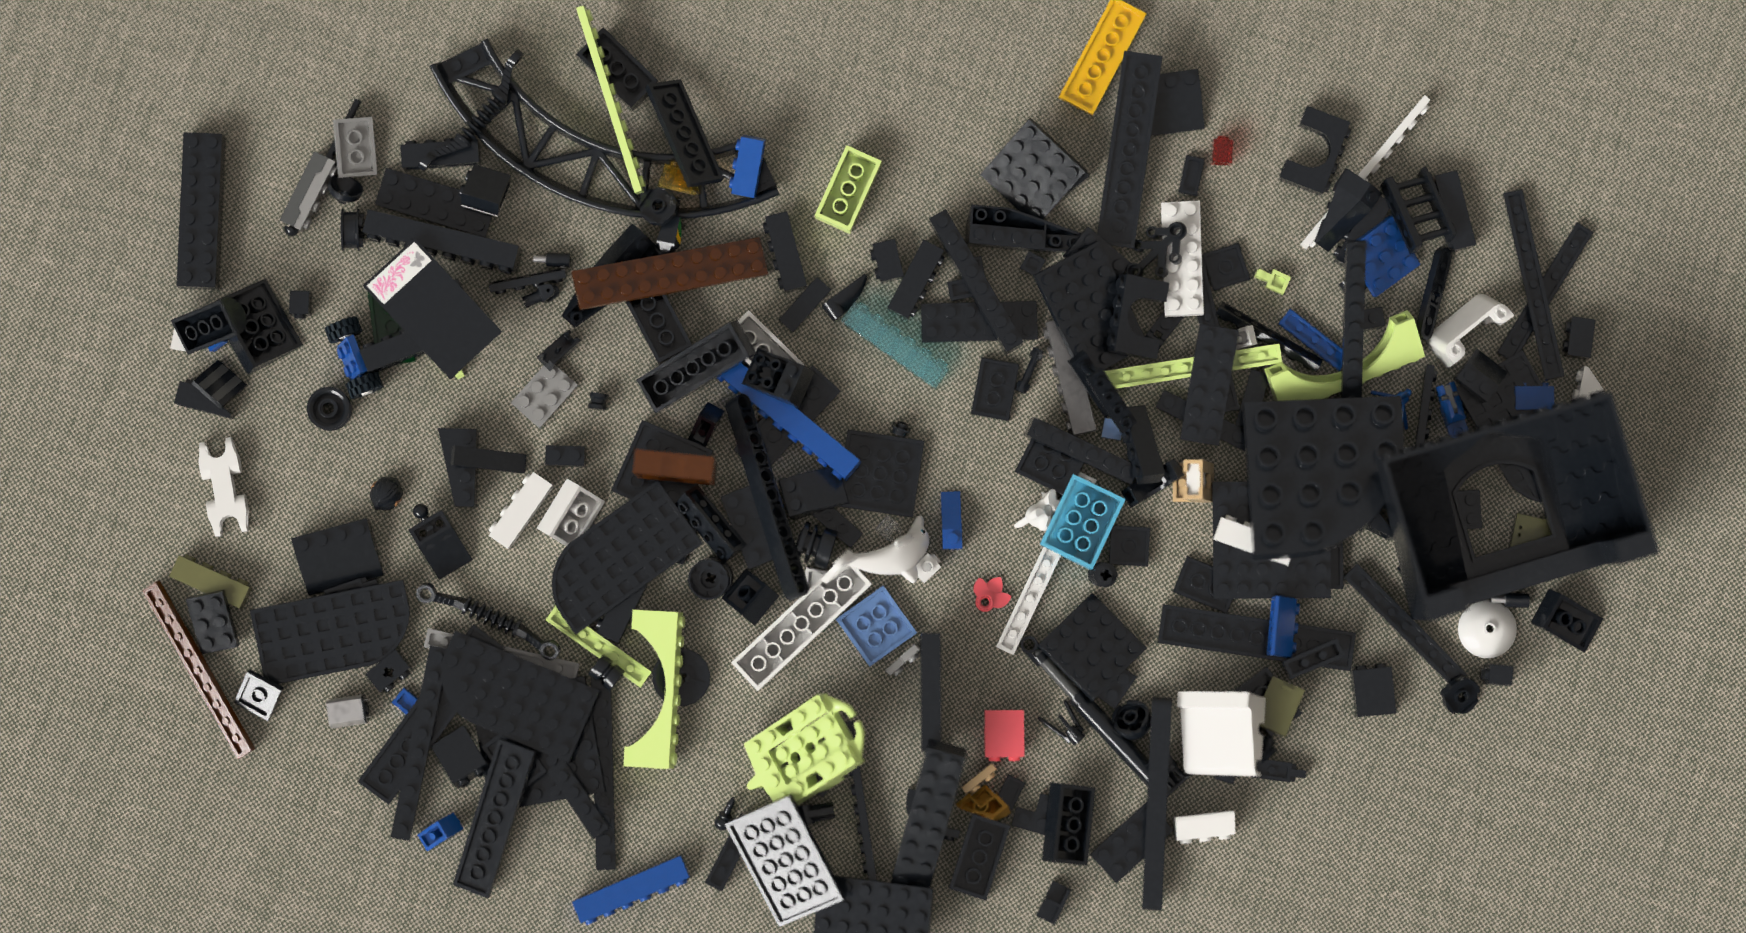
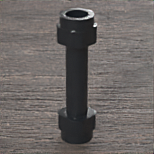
M1035 347L1031 350L1029 354L1031 359L1022 380L1018 381L1016 385V391L1023 394L1029 391L1031 386L1029 381L1038 360L1041 361L1043 358V350Z

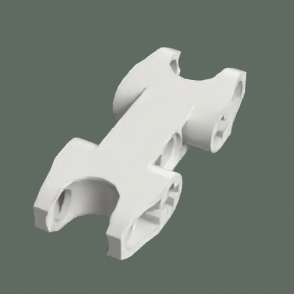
M232 437L225 438V452L218 458L211 456L207 443H199V468L202 480H212L215 500L206 501V509L215 537L223 536V522L228 517L237 518L242 532L249 531L247 497L245 494L237 495L233 475L242 473L240 456Z

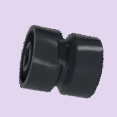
M604 654L588 674L596 681L601 680V685L610 691L625 673V670L618 665L613 666L612 660Z

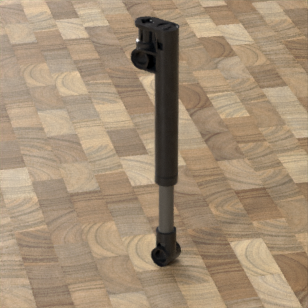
M1033 636L1024 637L1020 642L1021 650L1037 667L1040 666L1070 698L1068 702L1076 708L1078 713L1148 787L1149 759L1131 740L1123 738L1115 730L1112 719L1095 701L1092 702L1038 647L1039 642ZM1030 639L1034 642L1032 650L1024 648L1025 640ZM1170 754L1167 797L1190 777L1189 774L1185 775L1181 771L1178 763Z

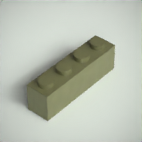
M185 554L184 557L178 556L169 577L204 593L224 590L228 604L240 609L244 608L253 589L248 586L249 582L238 578L236 581L230 578L232 574L223 570L218 573L213 570L214 566L203 562L202 565L196 563V558Z

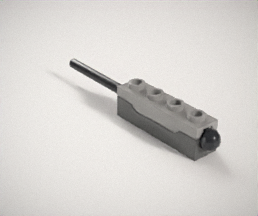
M355 99L345 119L354 118L362 103L360 100ZM333 140L326 156L314 151L280 218L282 223L289 226L284 227V231L288 236L293 237L299 231L304 232L305 229L308 230L312 223L310 218L313 212H317L321 205V202H319L321 196L326 195L328 191L329 179L337 174V163L333 160L336 153L335 140Z

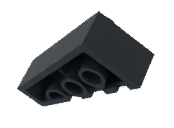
M438 428L454 505L457 508H477L478 468L451 465L452 446L455 445L479 448V430Z

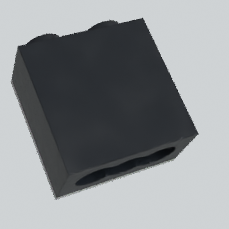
M474 164L472 170H468L466 174V184L460 188L461 206L498 217L510 188L511 175Z

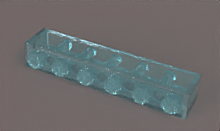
M854 302L842 318L841 323L936 390L949 372L948 364L940 358L936 360L931 357L932 352L925 347L920 349L915 345L917 342L908 335L905 338L899 334L901 330L896 326L885 324V319L877 313L875 315L868 311L870 308L864 303L860 302L858 304Z

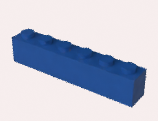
M681 855L572 901L580 923L586 922V925L598 921L596 917L604 914V917L615 914L614 909L622 907L624 910L633 906V901L640 899L643 902L652 898L650 894L658 891L659 894L669 891L668 886L676 884L678 887L688 883L687 878H690V874Z

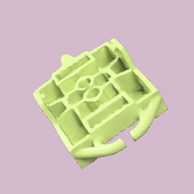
M827 693L818 694L744 743L756 773L747 783V788L749 790L764 788L772 801L792 794L795 802L799 805L815 794L829 790L845 779L844 775L865 762L862 757L865 739L862 722L857 721L854 723L856 737L853 738L839 713L842 710L850 718L856 716L857 713L852 706L828 696ZM793 726V730L789 731L786 727ZM798 753L801 757L800 761L797 758ZM817 774H820L824 778L819 783H817Z

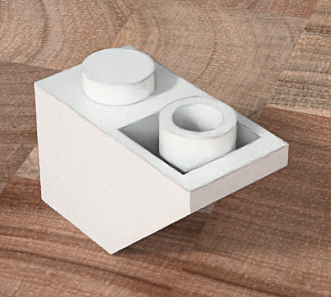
M1584 366L1581 370L1577 371L1576 382H1578V386L1573 391L1572 399L1585 395L1586 398H1590V393L1604 390L1589 367Z

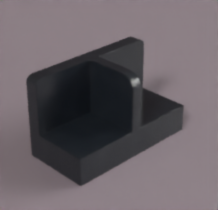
M1052 881L1036 916L1055 925L1071 889Z

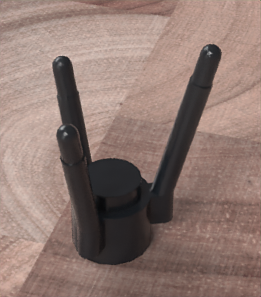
M1064 700V705L1075 726H1071L1061 714L1058 717L1066 726L1067 730L1065 733L1067 735L1040 716L1038 717L1040 722L1062 737L1067 743L1071 742L1073 745H1076L1085 737V734L1082 732L1084 729L1079 724L1066 700Z

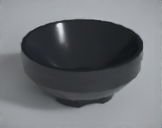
M335 175L329 179L328 191L338 203L346 204L360 199L363 193V186L352 177L338 178V175Z

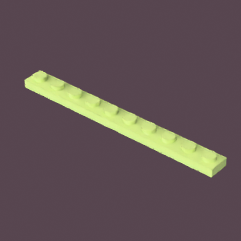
M585 6L577 7L576 10L634 193H643V187L646 186L645 180L642 175L639 176L637 170L640 168L637 157H633L631 151L634 150L631 138L628 139L626 135L628 127L626 121L622 120L620 116L622 108L620 102H616L614 97L617 92L614 84H610L608 76H611L608 65H604L602 59L605 57L602 46L598 47L597 39H599L597 29L592 28V13Z
M1280 344L1235 350L1232 371L1282 362ZM1194 357L1105 370L1104 372L1115 389L1188 378L1191 376Z

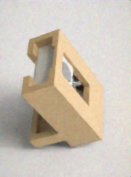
M1184 460L1183 463H1179L1184 476L1173 483V502H1213L1212 482H1214V463L1205 460Z

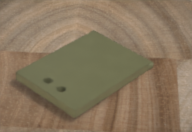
M1517 513L1510 547L1551 535L1547 520Z
M1272 676L1264 694V698H1266L1264 723H1260L1259 726L1286 737L1305 690Z

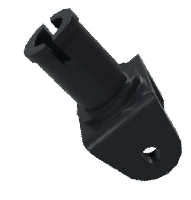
M556 285L537 286V291L523 296L522 300L526 301L524 303L526 308L541 301L549 303L558 297L560 290Z

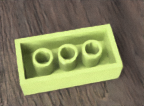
M846 145L815 213V219L850 234L880 170L882 161Z

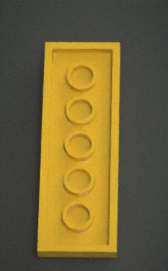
M1110 0L1059 98L1093 116L1123 59L1124 51L1128 50L1147 13L1122 0Z

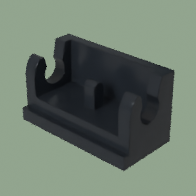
M570 330L563 333L537 356V359L549 371L555 368L578 347L581 340L578 337L573 339L570 335Z

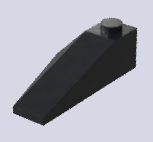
M1345 168L1334 185L1333 191L1335 193L1332 201L1328 202L1326 218L1322 220L1314 241L1327 252L1372 210L1382 195V192L1371 183Z

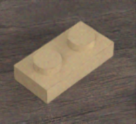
M990 764L962 786V790L966 795L969 792L971 795L981 788L979 784L983 781L988 783L996 776L995 772L997 769L993 764Z

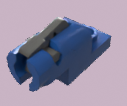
M1453 381L1446 384V386L1436 387V391L1441 405L1439 409L1448 435H1452L1455 438L1457 437L1456 433L1468 430L1465 421L1466 416L1462 402Z

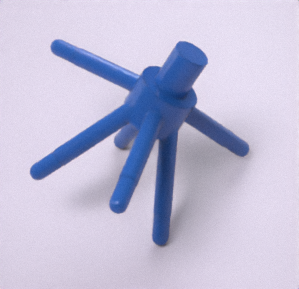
M1407 388L1404 392L1400 391L1393 395L1372 390L1371 394L1382 397L1401 396L1404 428L1407 430L1408 423L1405 404L1409 401L1412 391Z

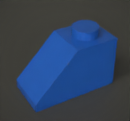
M453 812L420 832L418 837L426 851H429L464 828Z

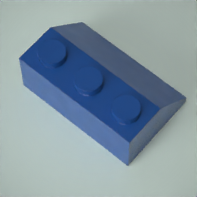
M1273 596L1271 598L1267 656L1290 658L1292 654H1295L1296 642H1293L1294 634H1297L1298 631L1295 615H1299L1300 603H1297L1296 598Z

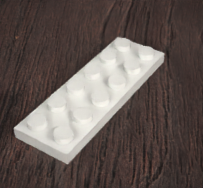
M1200 201L1161 203L1162 228H1168L1174 222H1182L1187 228V234L1180 242L1179 254L1182 256L1180 264L1175 265L1170 262L1169 255L1172 253V243L1167 247L1165 267L1168 269V275L1164 278V282L1169 283L1167 301L1164 302L1165 317L1204 315ZM1178 255L1173 258V261L1178 259Z

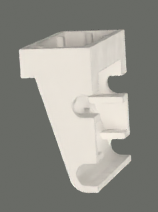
M1178 691L1177 707L1180 708L1184 771L1190 775L1260 777L1261 773L1256 770V762L1262 760L1263 735L1259 734L1258 727L1260 723H1264L1266 698L1249 692Z

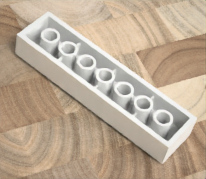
M852 566L828 583L823 582L821 579L818 580L806 595L800 597L731 663L759 691L860 597L872 583L859 569Z

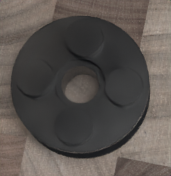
M357 209V212L341 210L342 251H345L346 248H357L360 251L361 247H364L365 234L361 231V228H363L365 216L364 213L360 212V209Z
M323 387L316 390L310 396L307 403V414L315 426L326 431H335L345 426L352 414V405L347 395L339 389ZM328 404H333L334 411L331 414L325 413V406Z

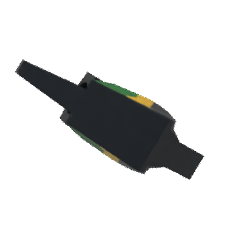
M676 197L680 207L681 197ZM679 208L676 216L666 226L661 227L657 238L660 255L674 253L680 246L681 230L685 229V225L681 222L680 217H678Z

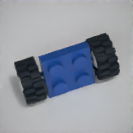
M357 316L348 317L326 326L324 329L329 343L341 342L337 346V354L344 363L346 377L350 379L345 384L350 398H361L382 389L384 386L378 372L364 375L367 372V368L355 339L356 335L362 333Z

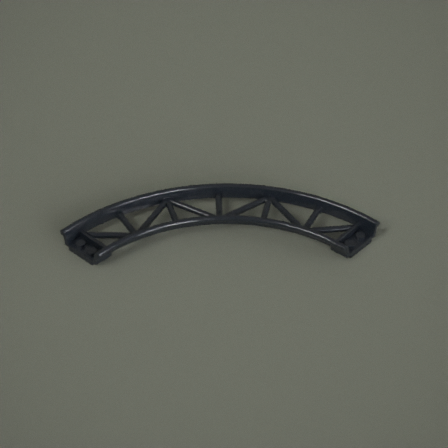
M488 38L481 41L479 45L456 56L429 66L446 98L466 125L467 121L474 122L471 117L474 114L462 100L453 83L459 82L490 92L495 91L498 88L497 85L467 77L492 65L500 79L502 80L505 67L496 55ZM511 77L507 105L500 103L499 105L502 110L495 109L494 111L498 115L512 102L522 160L504 147L487 129L479 127L482 134H474L511 168L548 191L597 210L643 218L640 213L639 202L642 195L649 188L651 164L678 165L674 154L631 150L633 157H637L639 163H643L642 176L646 186L643 187L644 192L640 193L639 198L607 157L611 156L624 160L620 147L592 139L563 124L534 102ZM520 102L538 119L549 126L530 156ZM492 115L489 116L491 121L495 118ZM555 132L588 148L582 151L536 160ZM737 141L712 148L715 159L734 154L738 157V150H736ZM764 156L757 194L754 198L742 197L732 201L708 205L705 185L697 186L700 207L679 208L678 217L680 219L719 215L759 204L780 195ZM591 157L580 191L556 182L535 170V168ZM599 159L635 206L615 203L587 195ZM719 167L724 178L730 180L731 177H734V173ZM681 171L662 187L671 190L683 180Z

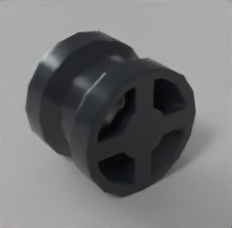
M590 392L591 401L588 403V408L607 411L606 401L609 395Z

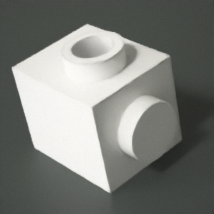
M926 553L916 565L918 578L923 583L941 568L939 565L941 561L933 553L931 555Z

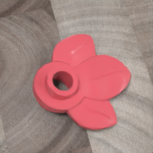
M1001 577L993 578L987 583L983 579L978 578L974 584L973 589L977 596L975 604L982 612H988L992 608H1002L1011 599V595L1002 592L1003 583ZM982 599H987L989 604L983 606L981 604Z

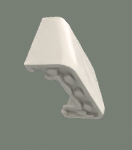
M1478 294L1436 327L1432 337L1426 340L1427 345L1443 365L1449 368L1464 356L1465 347L1460 339L1481 322L1485 325L1496 323L1498 326H1501L1512 318L1514 314L1506 305L1488 295Z

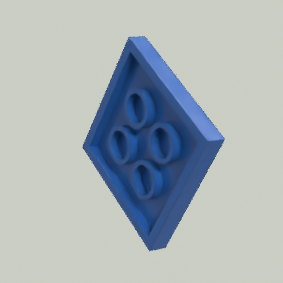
M1388 216L1357 239L1366 240L1365 284L1373 297L1379 296L1421 265L1416 255L1409 253L1393 216Z

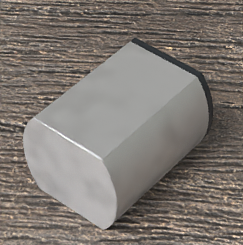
M365 694L327 700L326 706L330 728L369 723V706Z

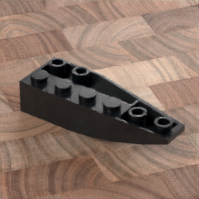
M971 204L966 223L965 242L967 246L1065 253L1081 233L1012 208Z
M632 223L603 254L594 267L660 255V248ZM575 292L562 317L576 328L605 306L580 310Z

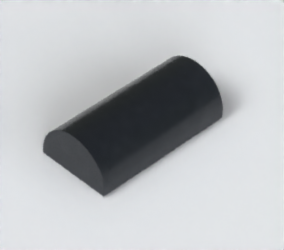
M226 297L176 317L171 322L189 355L241 334L246 328L247 317L244 308L237 300Z

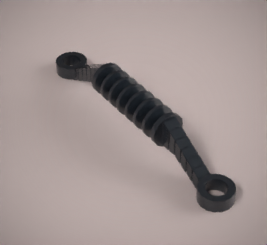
M517 49L507 60L501 84L495 91L491 92L494 99L487 97L489 105L481 104L484 111L477 109L476 111L479 116H471L474 122H466L469 128L461 127L464 132L463 135L456 133V137L450 144L430 151L418 165L422 171H426L436 157L471 147L472 144L469 139L477 140L474 133L482 134L479 127L487 128L484 121L491 123L492 121L489 116H497L494 110H502L499 104L507 105L512 68L524 56L522 51Z
M428 582L421 584L416 591V596L422 603L438 602L462 610L461 614L463 615L470 611L469 618L477 614L476 621L483 617V624H487L490 620L491 628L498 624V631L505 627V634L512 630L513 638L518 636L525 639L540 651L541 656L546 660H554L560 654L561 648L558 642L555 640L543 641L522 624V620L515 624L514 616L507 620V613L500 617V610L493 614L492 606L487 611L486 603L479 607V600L472 604V597L470 596L467 599L439 593L435 586ZM422 589H428L431 592V597H425L422 594ZM546 646H552L555 649V653H547Z

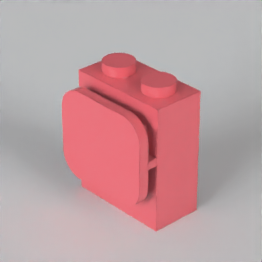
M984 710L985 757H989V761H1001V757H1008V761H1020V757H1024V710Z

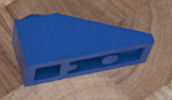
M960 491L941 492L943 550H962Z

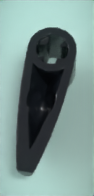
M863 274L821 306L833 322L846 313L857 301L865 287L868 278L866 274Z

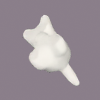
M1050 489L1046 493L1042 492V499L1027 509L1025 517L1014 525L1015 528L1023 527L1030 523L1041 531H1046L1051 521V516L1055 513L1060 500H1057L1055 489Z

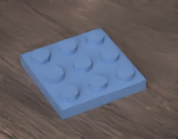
M884 586L836 619L869 667L917 634Z

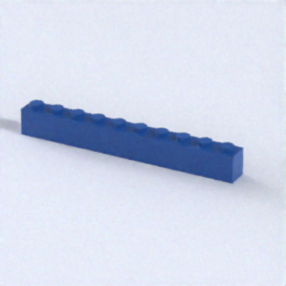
M742 363L716 378L721 383L726 381L729 384L728 388L736 395L738 393L746 394L752 406L754 404L759 408L757 412L765 419L767 417L771 418L774 421L772 424L778 430L782 431L784 429L787 431L789 439L794 443L799 441L804 445L802 449L810 456L812 453L818 457L816 461L825 468L827 465L832 468L833 471L831 473L839 480L843 477L847 481L861 464V461L796 407L743 385L742 382L748 368Z

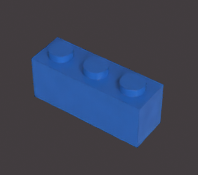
M742 135L741 139H737L736 150H738V157L734 158L732 169H735L734 177L730 178L729 188L732 189L731 194L750 198L756 196L766 139L749 135Z

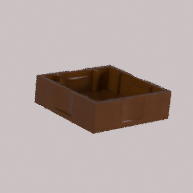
M635 449L633 474L640 479L715 486L718 463L714 457Z

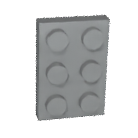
M372 117L333 120L338 178L377 175Z
M543 366L512 400L511 404L538 428H541L579 385L557 366L551 371Z

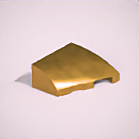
M986 784L972 796L968 793L955 804L958 809L991 820H1000L1011 813L1008 805L997 794H994Z

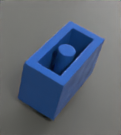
M1524 383L1525 386H1515V410H1536L1543 407H1548V410L1552 409L1551 405L1554 404V386H1549V383H1542L1543 386H1526V383Z

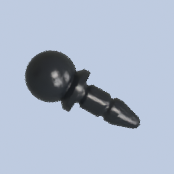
M731 797L724 810L720 811L719 816L716 817L714 825L718 830L724 831L727 829L725 823L732 819L731 812L735 805V797Z

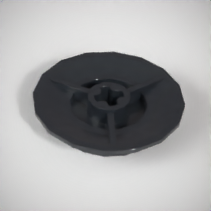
M681 649L683 665L680 667V672L687 676L685 677V682L679 687L678 695L681 696L680 706H688L696 703L705 695L710 685V671L706 661L698 653L690 649ZM658 659L653 669L652 682L656 693L664 701L666 680L662 663Z

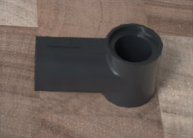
M832 802L798 806L808 825L815 824L817 821L835 818Z

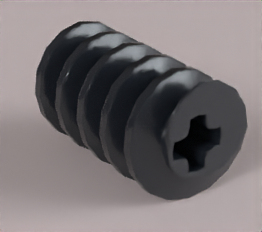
M1097 562L1093 570L1088 571V579L1095 586L1109 587L1117 580V570L1110 563ZM1101 572L1105 573V577L1100 576Z

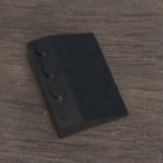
M1198 69L1160 74L1151 137L1205 129Z
M266 278L220 298H233L245 310L247 317L245 330L241 334L229 338L228 341L248 375L303 346Z
M368 518L291 538L295 556L309 596L360 577H366L369 580L384 576L370 519Z

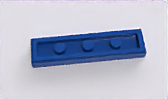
M1290 308L1278 325L1337 371H1340L1342 369V348Z

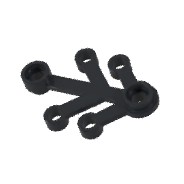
M1174 222L1168 228L1148 227L1146 234L1151 239H1156L1159 235L1166 237L1162 241L1135 240V251L1140 253L1145 249L1153 250L1138 264H1129L1126 268V273L1134 275V272L1138 270L1135 276L1142 277L1143 270L1158 256L1155 274L1160 278H1165L1168 275V269L1165 267L1167 247L1171 243L1172 253L1169 255L1170 262L1175 265L1182 262V256L1179 254L1180 242L1187 234V228L1182 222ZM1141 243V247L1137 249V245ZM1178 255V259L1173 261V258ZM1164 269V272L1159 274L1160 270Z

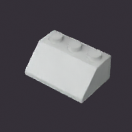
M566 479L537 529L567 546L590 528L605 501L571 480Z
M1230 810L1173 817L1175 840L1180 841V844L1192 843V839L1197 838L1200 839V842L1211 841V837L1219 836V840L1230 839L1231 835L1235 834V813Z

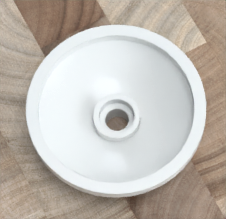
M1483 600L1468 606V610L1462 613L1458 623V635L1462 645L1471 654L1481 658H1494L1504 654L1514 643L1517 633L1516 621L1511 611L1501 603H1491L1492 600ZM1488 625L1492 626V632L1486 630Z

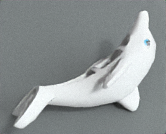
M917 516L907 534L900 536L894 543L886 547L866 553H853L848 549L821 580L828 583L852 566L879 575L901 574L911 583H915L918 578L916 565L923 558L929 546V535L924 528L923 516Z

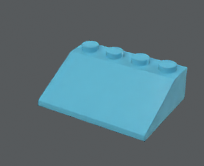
M1072 474L1040 545L1084 568L1093 570L1125 499Z

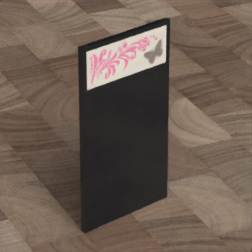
M415 238L411 239L401 251L363 285L450 380L502 332Z

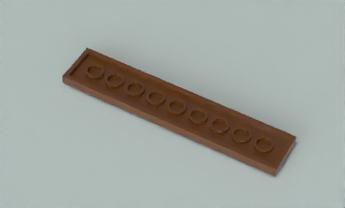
M760 237L574 270L571 273L579 309L583 310L768 275L761 240Z

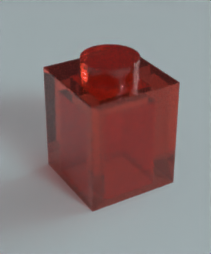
M1218 136L1217 139L1212 141L1211 165L1230 166L1232 164L1233 140H1229V137Z

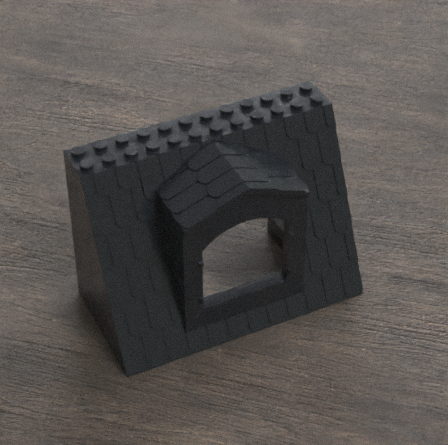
M1605 390L1589 394L1590 398H1586V395L1570 399V404H1567V401L1551 405L1552 409L1548 410V407L1539 408L1532 411L1533 415H1529V412L1513 416V421H1510V418L1495 421V426L1492 427L1491 424H1485L1475 427V432H1472L1471 429L1456 433L1457 437L1455 438L1452 435L1438 438V443L1435 444L1432 440L1418 444V449L1412 446L1399 450L1400 454L1397 455L1395 452L1380 456L1381 460H1377L1376 463L1412 619L1433 621L1468 610L1467 605L1604 564H1625L1660 553L1612 392L1606 393ZM1513 464L1532 471L1551 535L1475 557L1458 501V490L1470 476L1491 465Z

